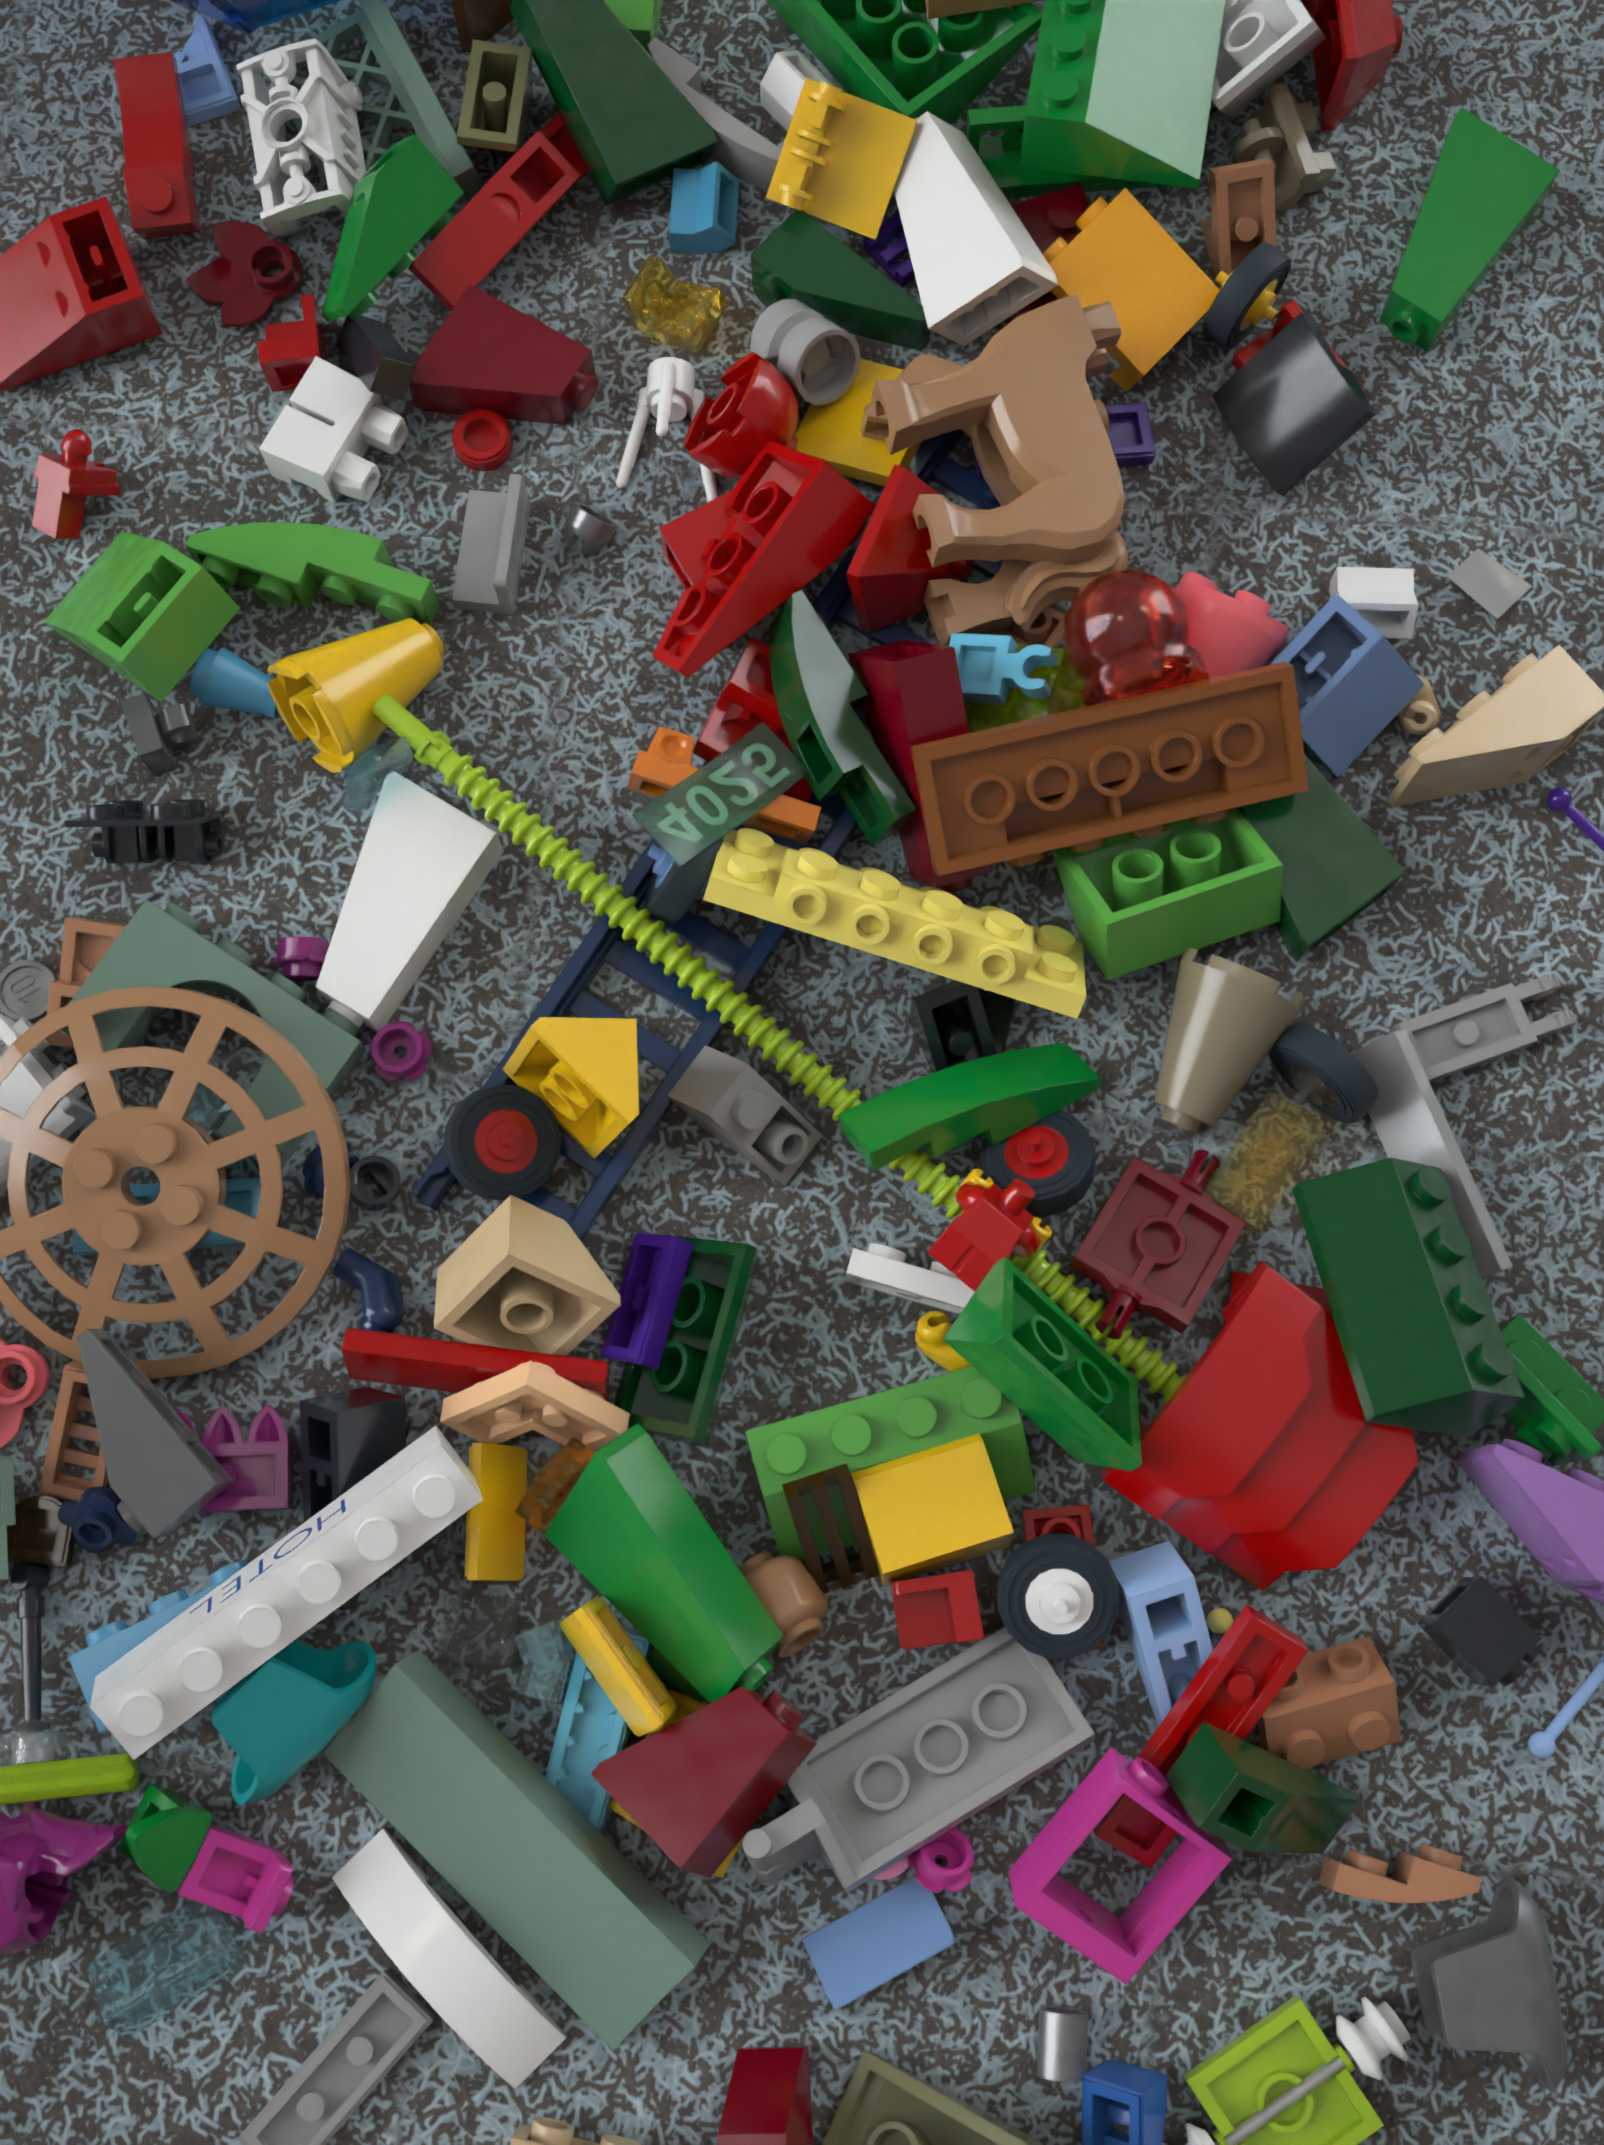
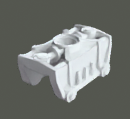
M316 38L282 46L237 64V71L242 78L244 94L240 96L241 103L248 113L257 175L253 179L256 188L261 194L263 212L260 213V217L266 228L276 238H283L299 233L302 230L300 220L302 217L331 209L333 205L347 213L354 185L366 173L356 113L362 110L361 103H363L359 87L353 81H348L328 50ZM307 59L309 76L298 92V89L289 85V83L295 78L297 72L295 64ZM259 73L266 74L276 86L272 87L269 91ZM294 118L302 119V128L299 134L294 139L286 142L285 122ZM311 154L324 162L328 190L317 192L309 180L304 177V174L311 168L309 158Z

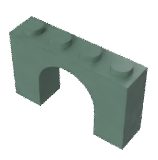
M146 899L69 1002L70 1004L73 1001L109 990L145 986L190 989L202 993L216 992L234 996L253 1007L259 1013L261 1019L265 1020L297 1048L318 1074L331 1100L365 1053L361 1041L355 1038L360 1028L352 1021L331 1008H328L322 1016L302 1002L307 993L299 986L276 972L269 981L250 968V965L255 960L250 954L222 937L217 945L213 944L197 933L202 924L171 902L162 910ZM142 1006L112 1009L95 1014L94 1017L104 1051L137 1047L167 1008ZM68 1026L60 1029L64 1035L71 1039ZM265 1054L262 1066L246 1092L260 1108L265 1119L269 1120L304 1106L294 1085L276 1063ZM231 1111L216 1133L221 1138H224L245 1128L237 1115ZM307 1133L277 1145L282 1169ZM256 1154L249 1156L258 1163Z

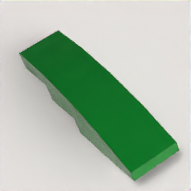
M1066 1042L1015 1049L957 1064L902 1084L838 1114L842 1133L871 1169L876 1171L922 1145L933 1158L981 1133L994 1146L1101 1088V1079Z

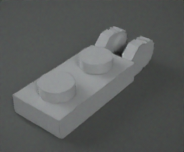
M1549 974L1515 987L1513 983H1509L1394 1025L1389 1032L1392 1033L1393 1031L1406 1029L1426 1076L1431 1083L1528 1048L1539 1039L1573 1027L1578 1022L1572 1010H1560L1530 1023L1522 1004L1532 1000L1539 1001L1553 995L1561 987L1557 975Z

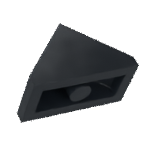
M956 980L913 997L908 1020L931 1072L935 1073L957 1064L1003 1053L1005 1051L1015 999Z

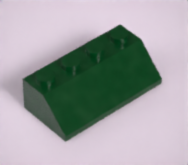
M1391 1157L1303 1181L1292 1189L1366 1422L1470 1437L1525 1399L1514 1370L1513 1357L1506 1348L1492 1310V1300L1482 1283L1471 1253V1243L1463 1231L1450 1196V1186L1443 1176L1441 1168Z

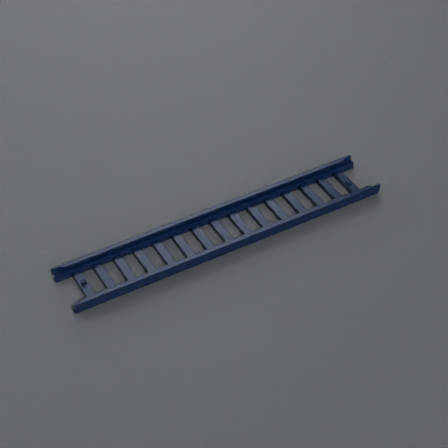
M963 430L947 432L924 440L908 467L909 471L927 485L933 480L984 510L1001 507L984 479L977 480V474L948 458L965 433ZM866 525L860 537L853 544L812 604L814 610L825 620L828 632H830L836 621L839 620L879 645L901 640L930 643L897 623L890 624L872 633L860 629L847 571L867 528ZM975 560L973 568L992 579L999 572L1004 560L997 562ZM705 761L700 769L714 773L720 768ZM727 773L724 776L730 778L732 775ZM812 792L808 803L821 807L820 812L834 820V823L817 848L808 842L804 845L763 832L770 836L774 843L798 851L801 848H814L827 853L836 860L858 827V823L839 793L819 802L815 793ZM677 804L675 805V807H676L678 810H679L681 807H683V806H680V805H677ZM683 807L687 812L683 815L685 818L694 812L692 809ZM676 820L667 827L678 830L681 824ZM728 820L724 822V824L736 831L742 828H750ZM660 828L621 884L623 886L622 896L626 899L631 896L636 897V908L640 911L644 909L645 895L654 874L652 871L656 862L655 859L647 854L653 844L663 849L667 841L674 836L662 831ZM687 911L674 925L664 922V928L678 933L679 937L733 969L735 972L729 980L734 982L733 992L737 995L742 992L748 993L790 929V927L768 921L751 948H748L690 911ZM606 914L599 916L483 1086V1088L496 1084L518 1086L502 1069L530 1026L539 1017H568L571 1013L577 1018L629 1019L586 992V989L604 963H607L701 1022L682 1051L637 1024V1055L667 1074L647 1103L639 1099V1115L630 1123L632 1125L612 1156L602 1151L593 1159L558 1125L561 1134L560 1155L597 1179L577 1209L541 1186L532 1194L519 1197V1199L565 1220L581 1242L673 1106L674 1102L667 1096L703 1047L705 1045L712 1047L726 1024L720 1023L721 1013L718 1010L706 1011L707 1001L701 997L699 1000L692 999L693 989L690 986L685 988L678 987L679 977L677 975L665 976L664 967L658 963L652 964L648 957L620 941L624 929L620 926L610 928L608 925L610 917ZM653 915L650 916V919L655 922L661 920ZM443 1146L411 1192L416 1199L435 1212L457 1181L449 1170Z

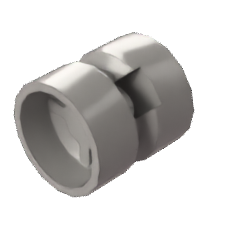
M782 299L770 305L759 316L752 330L750 341L751 353H757L764 360L775 366L791 383L795 394L814 405L829 404L841 398L852 386L858 374L861 356L859 344L853 335L796 299Z

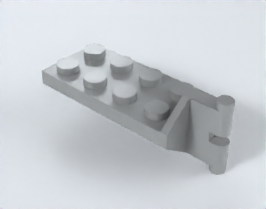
M1003 1627L816 1740V1746L785 1783L796 1807L762 1828L749 1831L743 1839L744 1852L757 1881L764 1886L776 1884L782 1876L822 1853L846 1893H849L1094 1741L1095 1733L1048 1660L1024 1649L1007 1632L1006 1627Z

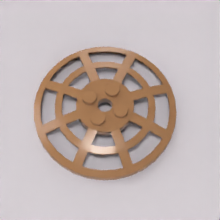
M161 986L114 989L73 1001L40 1019L16 1039L1 1056L0 1086L25 1055L49 1035L66 1026L69 1028L78 1063L66 1069L43 1089L29 1107L24 1118L0 1106V1137L13 1144L9 1157L7 1188L10 1213L14 1225L0 1230V1259L25 1249L31 1262L45 1279L69 1300L81 1305L72 1340L54 1331L33 1314L8 1285L1 1271L0 1302L17 1322L45 1345L78 1362H82L77 1337L88 1328L104 1330L107 1317L119 1321L138 1323L167 1322L186 1317L204 1352L183 1358L161 1360L131 1358L147 1378L193 1375L227 1365L266 1344L292 1323L319 1291L337 1257L348 1219L351 1180L347 1143L336 1108L318 1074L297 1048L265 1020L230 1001L190 989ZM150 1006L179 1009L200 1015L201 1018L184 1052L149 1046L119 1048L105 1052L94 1015L112 1009ZM227 1027L245 1036L276 1063L294 1085L304 1106L266 1120L260 1108L244 1088L221 1069L210 1064ZM141 1066L161 1068L174 1072L159 1106L140 1105L128 1108L123 1106L111 1071L120 1068ZM85 1082L98 1119L85 1128L75 1142L42 1128L46 1118L57 1104L77 1086ZM200 1083L208 1087L228 1104L241 1120L245 1128L244 1130L213 1141L203 1127L186 1115ZM315 1130L321 1149L325 1184L322 1220L316 1239L277 1226L282 1210L284 1188L281 1158L277 1145ZM31 1153L63 1168L62 1197L64 1204L36 1216H32L27 1187ZM256 1154L259 1164L261 1183L257 1218L224 1206L227 1195L225 1166ZM138 1167L149 1168L159 1179L160 1192L152 1203L139 1201L130 1190V1177ZM75 1228L80 1237L99 1253L88 1287L80 1283L60 1266L43 1241ZM212 1231L245 1243L246 1245L242 1253L229 1269L210 1285L202 1289L186 1253L201 1244ZM267 1251L305 1264L296 1284L278 1306L248 1332L230 1340L212 1306L227 1298L244 1284L261 1263ZM125 1264L137 1266L159 1264L176 1299L168 1302L137 1303L115 1299L114 1295Z

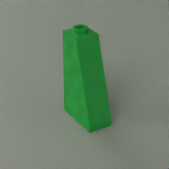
M1461 108L1455 115L1440 150L1379 321L1388 326L1390 333L1400 342L1415 344L1428 352L1541 207L1560 170Z
M637 1423L595 1452L545 1531L544 1536L709 1703L742 1686L755 1691L773 1671L774 1666L767 1658L784 1636L649 1434Z

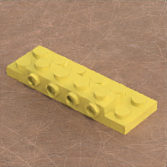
M725 827L723 843L717 852L703 900L1075 1019L1078 1018L1086 999L1083 943L1076 940L1065 929L1053 925H1043L1041 928L1024 923L1016 915L998 907L983 906L979 909L963 904L960 899L939 888L926 886L917 889L901 884L895 877L880 869L863 867L860 870L839 864L827 853L814 848H801L798 851L774 843L770 836L755 829L742 828L736 831Z

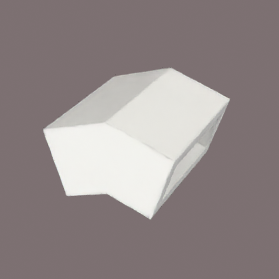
M798 50L776 52L760 83L761 105L787 132L805 79L809 78L817 82L822 81L833 85Z
M1336 568L1330 580V599L1337 593L1386 638L1412 639L1419 606L1414 593L1413 569Z

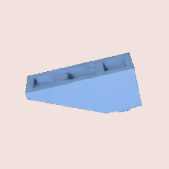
M1170 1541L1109 1560L1119 1584V1612L1158 1727L1213 1651L1194 1575Z

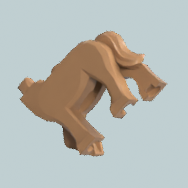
M1077 293L1052 301L1016 317L991 338L979 357L966 366L931 354H920L914 357L896 380H876L870 400L871 403L864 410L860 430L862 436L886 442L890 455L907 447L912 448V445L961 429L972 438L975 455L984 480L1001 505V507L990 510L965 509L951 503L942 494H919L912 514L918 529L928 527L931 549L926 550L932 568L960 560H985L990 562L1004 560L999 572L990 581L980 584L963 583L953 579L928 581L923 601L940 645L949 646L952 633L983 634L989 631L1006 629L1013 621L1021 625L1024 632L1030 630L1036 617L1049 605L1059 601L1080 602L1101 599L1118 589L1127 574L1128 551L1124 539L1117 531L1125 503L1120 469L1108 438L1110 426L1106 408L1101 400L1093 399L1086 378L1104 373L1108 365L1105 347L1117 344L1122 334L1117 317L1109 301L1082 308Z

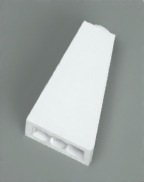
M927 111L915 119L918 122L898 176L894 193L928 329L965 346L1058 286L1056 274L965 134Z
M393 770L390 771L384 780L316 984V988L326 1001L330 1003L327 1009L331 1008L359 1028L364 1024L375 1032H378L387 1024L504 852L495 831Z

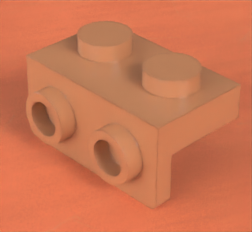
M1364 1637L1307 1653L1258 1720L1261 1749L1306 1770L1319 1764L1364 1751H1372L1401 1741L1396 1684L1371 1639Z

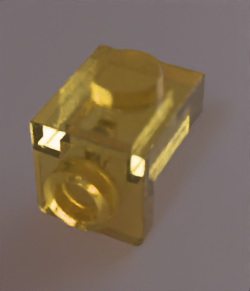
M652 255L647 258L622 295V303L646 338L695 351L700 350L729 306L719 289L675 280L663 259Z

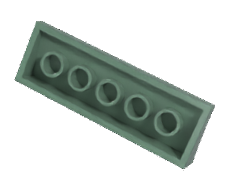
M420 1650L394 1664L364 1705L322 1752L613 2051L697 1965L711 1944Z

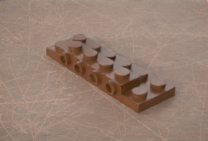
M1287 662L911 746L933 871L938 876L1002 861H1007L1009 865L1013 866L1033 864L1043 860L1046 851L1067 846L1071 851L1093 850L1106 844V837L1128 832L1132 837L1154 836L1167 830V823L1189 818L1193 823L1214 822L1228 816V809L1309 791L1294 666Z

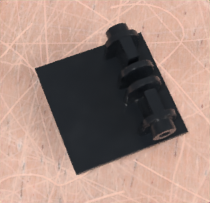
M204 799L168 800L164 804H151L150 811L145 812L143 800L105 801L104 804L87 805L86 816L65 821V827H101L102 833L93 834L92 850L96 858H105L108 864L140 862L142 859L145 863H153L155 861L156 848L155 826H158L159 852L163 863H171L173 861L174 845L176 862H209L210 856H221L223 846L220 831H211L210 821L224 817L225 810L206 811Z

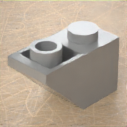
M706 1045L667 1095L704 1130L784 1186H786L822 1137V1134L748 1063Z

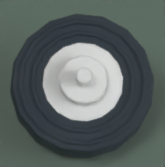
M1043 1534L1024 1542L1007 1558L997 1581L998 1611L1007 1632L1027 1651L1047 1659H1072L1094 1650L1110 1634L1120 1610L1119 1584L1109 1560L1092 1543L1070 1534Z

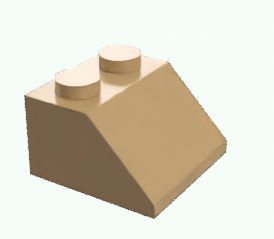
M510 1195L437 1269L434 1329L470 1344L567 1356L620 1306V1294L565 1220Z

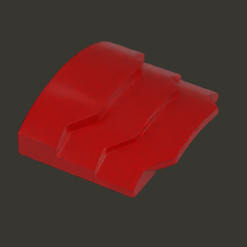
M1261 1260L1221 1312L1227 1324L1150 1424L1140 1418L1142 1465L1133 1471L1103 1467L1101 1473L1103 1481L1157 1520L1160 1518L1209 1555H1214L1261 1591H1264L1285 1571L1336 1568L1368 1532L1398 1493L1418 1464V1456L1413 1429L1366 1422L1331 1310Z

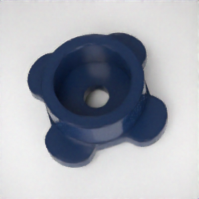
M102 1486L89 1488L83 1492L78 1503L64 1502L58 1511L59 1521L64 1525L70 1526L80 1547L91 1553H101L106 1546L118 1541L131 1543L137 1535V1532L120 1515L117 1505L122 1500L112 1488Z

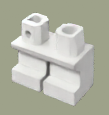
M315 356L289 399L292 407L285 405L259 450L273 477L292 485L296 480L316 489L325 499L334 503L340 494L368 502L379 485L381 474L376 464L362 457L370 445L391 455L398 453L408 436L405 420L396 412L384 406L380 394L369 392L360 378Z

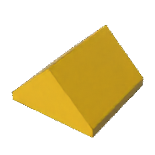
M980 1433L851 1473L883 1586L1010 1547L1014 1531Z

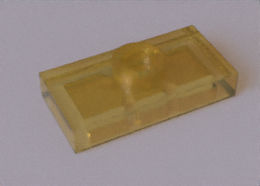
M1269 1090L1243 1130L1207 1193L1218 1206L1247 1222L1245 1225L1247 1228L1256 1233L1260 1232L1325 1123Z

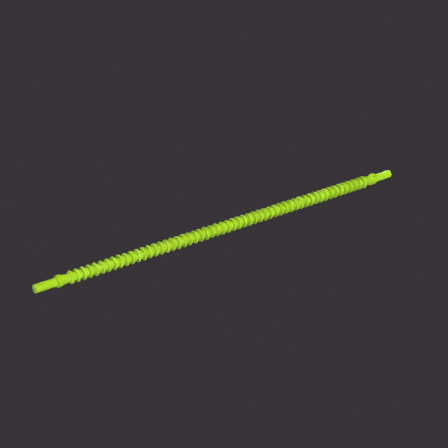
M389 694L383 695L375 703L372 713L416 750L414 754L415 759L422 765H431L436 771H440L445 775V786L452 787L457 785L459 787L457 791L459 798L470 796L472 798L471 807L473 810L484 808L486 810L485 820L487 822L498 820L500 822L498 829L501 834L512 832V842L514 845L526 844V855L528 857L540 856V867L542 869L552 867L555 870L553 878L556 881L566 879L568 881V892L580 891L582 893V904L594 903L596 905L594 910L596 916L608 915L610 917L608 921L610 928L622 927L624 929L622 933L624 940L636 939V950L638 952L650 951V962L652 964L664 963L665 976L678 975L679 988L690 986L693 989V1000H699L701 997L707 1001V1012H712L715 1009L721 1013L719 1020L721 1024H726L730 1021L736 1026L733 1032L735 1036H741L743 1033L750 1038L747 1044L749 1048H755L758 1045L763 1049V1060L766 1061L772 1057L777 1061L776 1071L778 1073L784 1070L791 1073L790 1083L792 1085L798 1082L803 1083L806 1087L804 1095L806 1097H810L813 1094L818 1096L820 1099L818 1107L820 1109H824L827 1106L832 1108L834 1111L832 1115L833 1121L839 1120L838 1114L862 1103L859 1100L861 1095L859 1089L850 1092L844 1087L847 1082L845 1077H840L837 1080L830 1075L833 1069L831 1065H826L822 1068L816 1063L818 1060L817 1053H811L809 1056L802 1051L804 1048L802 1040L796 1043L791 1042L788 1038L790 1036L788 1028L782 1031L777 1030L774 1026L776 1024L774 1016L767 1019L763 1018L760 1014L762 1012L760 1004L753 1007L749 1006L746 1002L748 1000L746 992L737 995L733 992L734 982L732 980H728L725 983L720 981V970L718 968H714L711 971L706 969V957L700 956L697 959L692 957V945L686 944L681 947L677 943L679 939L678 933L666 934L663 931L665 927L664 921L652 922L649 919L651 914L648 909L645 908L640 911L636 908V897L624 898L622 896V885L610 886L608 884L610 879L608 873L596 874L594 872L596 868L594 861L584 863L581 861L582 851L580 849L568 850V839L566 837L555 839L553 836L555 829L552 825L541 827L540 814L527 815L528 807L526 802L515 804L513 802V791L505 790L501 792L499 790V779L492 778L487 780L485 778L487 774L486 768L479 766L474 769L472 767V756L464 755L461 757L450 745V738L442 731L435 730L432 732ZM915 1149L889 1164L890 1170H895L899 1167L905 1172L903 1176L904 1182L907 1183L913 1179L919 1184L917 1189L919 1195H923L926 1192L930 1193L934 1197L931 1202L933 1207H938L940 1204L944 1205L948 1209L946 1213L947 1219L950 1220L955 1216L957 1217L962 1211L955 1196L959 1188L960 1176L948 1177L944 1173L946 1164L944 1162L938 1165L933 1164L930 1161L932 1155L928 1150L921 1153ZM1040 1249L1031 1257H1022L1016 1253L1010 1256L1008 1260L1041 1291L1045 1292L1055 1304L1060 1305L1068 1316L1074 1317L1082 1329L1086 1328L1092 1333L1091 1337L1096 1342H1103L1106 1345L1105 1350L1110 1355L1114 1353L1121 1358L1119 1363L1124 1368L1132 1367L1135 1370L1134 1377L1137 1381H1141L1143 1378L1150 1383L1148 1387L1150 1394H1155L1158 1391L1164 1395L1162 1403L1165 1405L1188 1375L1185 1374L1181 1377L1175 1372L1177 1369L1175 1361L1166 1364L1161 1360L1163 1355L1161 1349H1156L1153 1352L1146 1347L1148 1343L1146 1336L1137 1339L1131 1334L1134 1329L1132 1324L1126 1325L1120 1339L1116 1340L1106 1337L1118 1317L1117 1314H1115L1104 1333H1100L1096 1329L1095 1323L1104 1311L1102 1309L1105 1303L1104 1300L1092 1301L1088 1297L1090 1292L1088 1286L1079 1289L1073 1284L1076 1278L1074 1274H1069L1066 1277L1059 1272L1061 1267L1059 1261L1050 1264L1044 1259L1047 1254L1045 1249Z

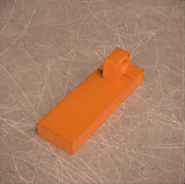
M659 727L648 751H638L626 789L691 809L686 800L687 792L695 786H703L711 790L726 806L728 821L804 845L816 829L821 807L763 788L756 787L757 797L752 803L745 806L735 804L729 798L733 795L739 798H746L749 794L747 789L742 786L717 784L708 778V776L713 774L712 772L691 766L695 738L690 735ZM700 793L694 796L697 804L708 815L719 817L720 814L717 807L706 796Z

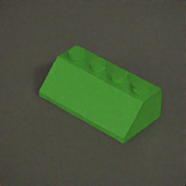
M973 1366L745 1431L780 1556L791 1554L800 1559H805L782 1484L846 1463L851 1474L980 1433L1003 1501L1036 1492L1019 1409ZM839 1485L828 1487L827 1492L843 1546L854 1545L856 1543ZM809 1493L800 1496L818 1555L830 1552L814 1494Z

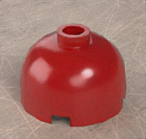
M752 352L741 357L719 379L728 387L722 391L715 401L707 395L701 403L689 426L684 441V447L689 450L688 454L700 464L725 478L740 480L757 454L769 441L794 450L796 449L798 439L793 435L798 425L799 412L798 399L791 383L775 366L764 360L757 353Z

